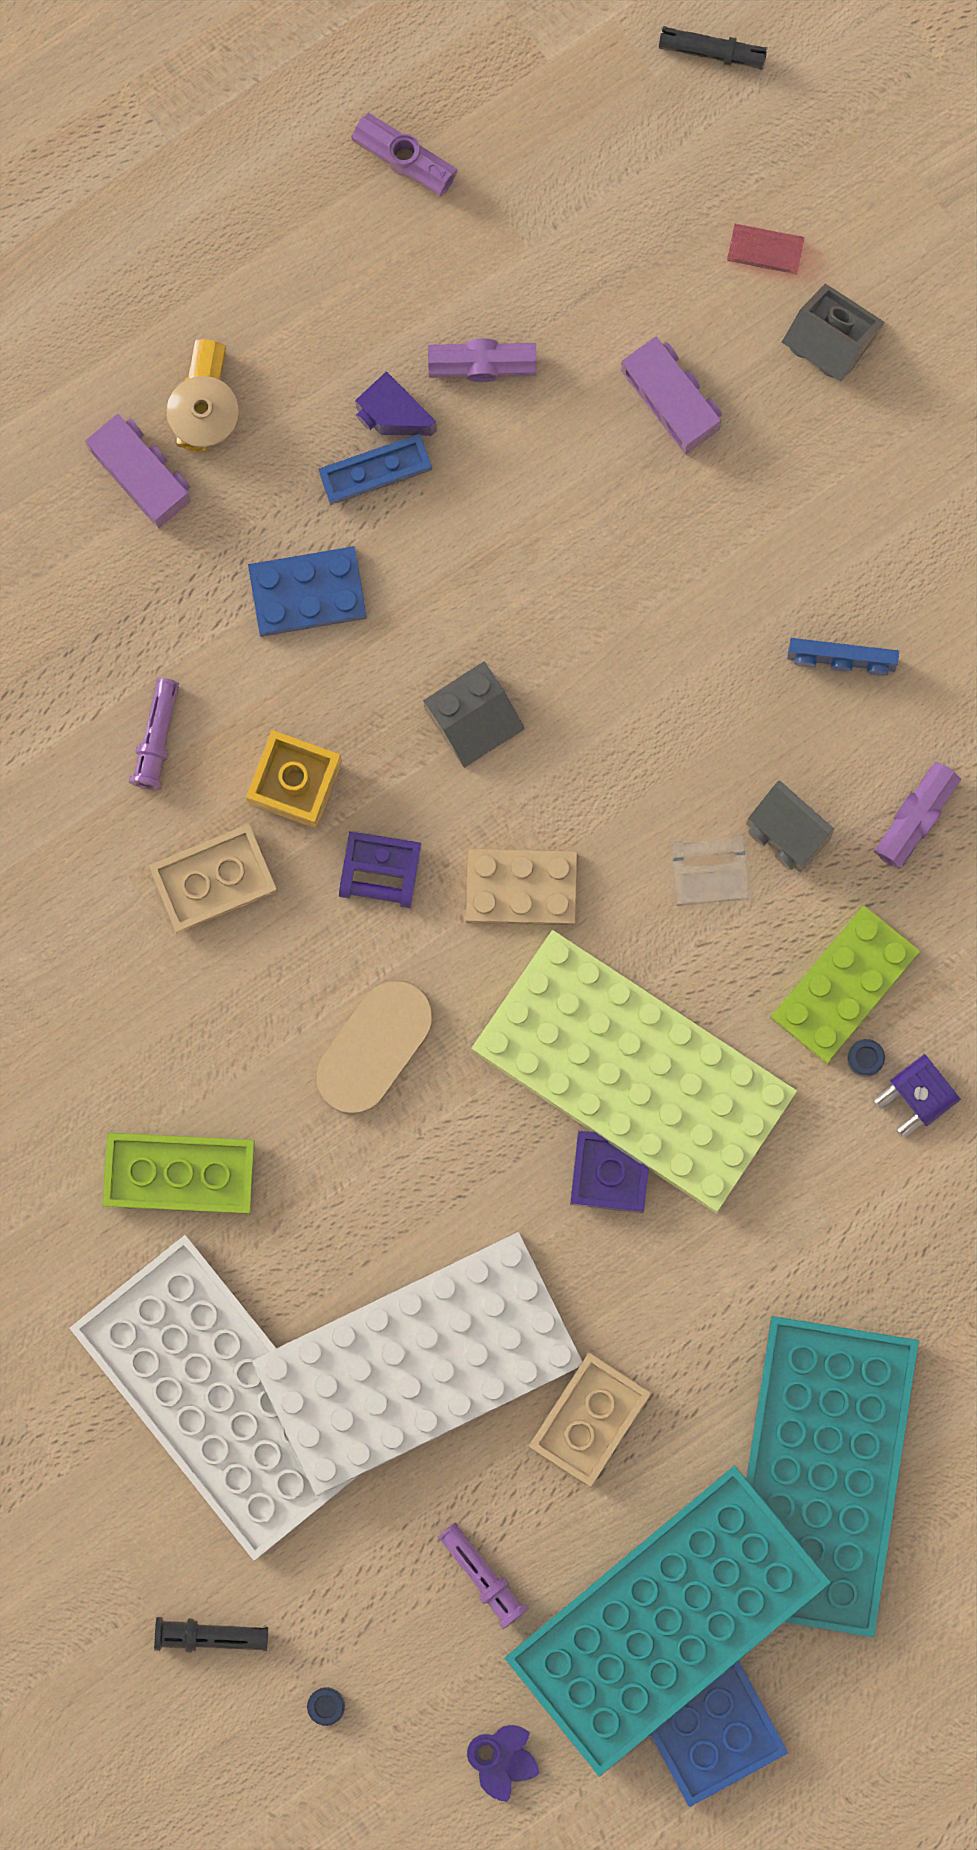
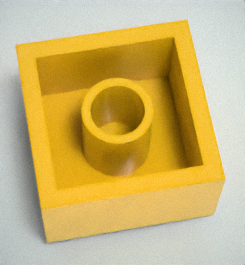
M271 730L246 796L249 805L317 829L342 765L341 755Z

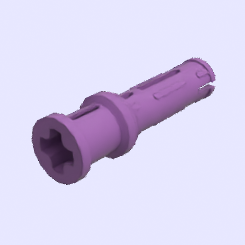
M157 678L143 743L136 747L138 759L135 773L129 778V783L134 786L149 790L161 789L162 783L159 781L162 764L163 761L168 759L167 749L165 748L166 738L173 714L175 698L180 685L174 680Z
M454 1523L441 1533L438 1539L443 1542L461 1568L481 1591L479 1595L480 1601L483 1604L487 1603L501 1620V1628L504 1629L529 1608L526 1604L521 1605L508 1588L509 1582L502 1577L498 1579L480 1553L460 1530L459 1525Z

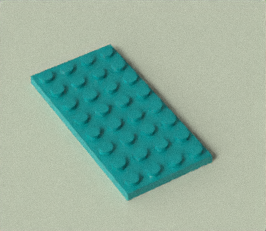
M771 1316L746 1479L831 1581L829 1586L784 1623L875 1637L919 1340Z
M734 1465L504 1659L600 1777L829 1586L831 1581Z

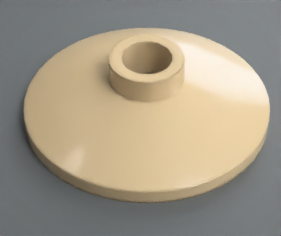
M197 376L182 382L172 392L167 405V419L172 431L181 441L195 447H210L221 443L233 432L239 418L238 402L231 388L223 381L210 376ZM199 403H206L208 410L203 414H199L195 411V407Z

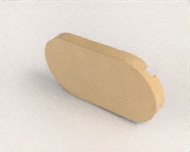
M394 980L381 983L367 993L318 1063L316 1070L317 1088L329 1106L342 1113H360L374 1108L384 1098L425 1041L431 1029V1007L420 989L410 983Z

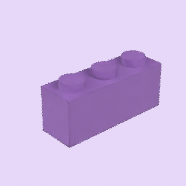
M656 336L622 360L621 372L686 455L720 430L721 419L719 417L722 416V413L711 398L705 400L697 390L700 388V384L689 370L684 372L676 362L679 358L671 345L667 342L662 344Z
M117 414L85 441L86 445L94 457L159 529L191 502L187 492L190 486L179 472L176 471L171 474L163 465L167 460L155 445H152L150 448L145 445L140 439L144 435L131 418L125 422Z

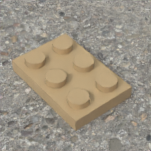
M250 824L241 826L148 865L177 934L278 892Z
M468 848L466 923L575 925L577 851Z
M588 1353L528 1447L591 1487L651 1392L591 1353Z

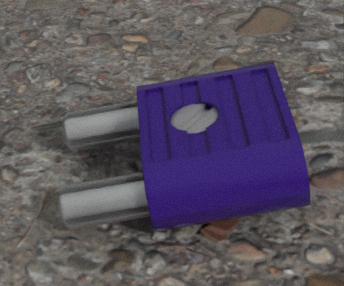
M924 1053L891 1079L890 1082L893 1085L878 1095L874 1102L877 1104L889 1093L897 1089L895 1093L877 1107L880 1109L884 1108L901 1094L915 1114L897 1128L898 1133L917 1118H920L918 1122L900 1135L905 1138L923 1123L926 1127L957 1104L961 1098Z

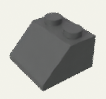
M825 283L799 310L781 343L789 347L796 356L806 358L820 367V370L825 375L842 381L858 363L885 322Z
M485 661L423 700L426 712L464 768L525 729L505 691Z
M780 780L748 817L746 823L750 827L748 830L749 835L762 846L768 843L778 852L775 857L788 870H792L795 867L800 873L830 841L834 831L831 825Z

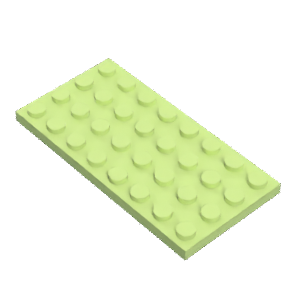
M554 930L545 939L471 1048V1052L590 1131L596 1132L608 1140V1143L640 1164H644L649 1170L715 1214L797 1092V1090Z

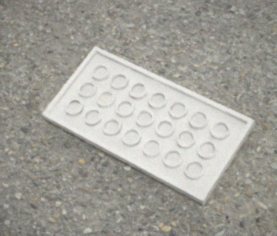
M519 1232L251 1360L315 1496L578 1369L582 1364L574 1343Z
M186 1235L181 1237L69 1328L254 1561L357 1478L355 1477L315 1496L251 1360L276 1349V1347Z

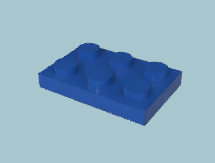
M355 546L248 564L260 637L367 619Z

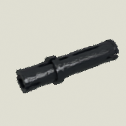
M667 26L662 28L663 33L660 36L659 49L724 61V65L731 66L734 63L760 70L764 68L768 47L737 42V38L729 37V40L677 30Z

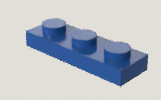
M417 434L319 468L318 471L329 503L333 505L431 471L432 466L421 435Z
M790 638L787 659L795 660L794 664L801 667H816V663L831 664L830 668L836 671L848 672L852 671V667L867 669V673L871 675L886 676L889 671L895 672L898 665L899 650Z

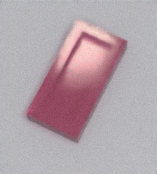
M734 224L727 261L797 275L805 237Z

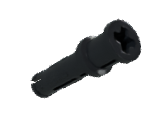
M156 1617L154 1651H161L162 1647L185 1648L186 1652L189 1653L196 1651V1647L267 1651L268 1627L199 1625L198 1621H195L193 1618H188L187 1622L164 1621L162 1617Z

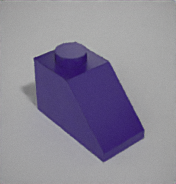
M387 371L355 400L356 408L359 411L356 417L368 430L375 428L381 435L420 434L422 436H432L437 431L436 421Z

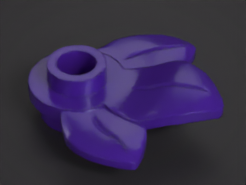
M507 1725L500 1728L493 1735H478L470 1742L467 1749L469 1763L474 1769L479 1771L481 1788L488 1795L499 1801L507 1802L509 1800L512 1781L528 1780L539 1774L534 1757L523 1749L530 1732L522 1727ZM482 1746L492 1748L493 1756L491 1759L483 1760L479 1757L478 1751Z

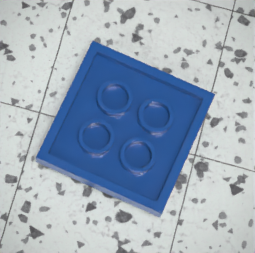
M739 1661L651 1734L689 1807L788 1754Z

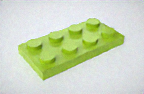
M863 905L771 1015L770 1019L827 1065L920 953V950Z
M107 1132L102 1206L251 1214L255 1140Z

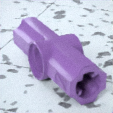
M369 112L361 118L351 136L353 142L388 163L395 173L410 177L439 197L447 192L457 174L455 167L420 146L413 136L398 132ZM402 149H408L414 153L408 160H400L395 155Z
M473 339L467 341L466 344L428 345L429 378L466 377L474 382H490L505 376H536V343L498 344L493 339Z
M935 762L922 779L914 793L911 792L893 818L895 819L894 823L878 844L874 853L890 866L900 869L914 851L921 838L924 839L942 813L940 811L957 787L961 778L949 767Z

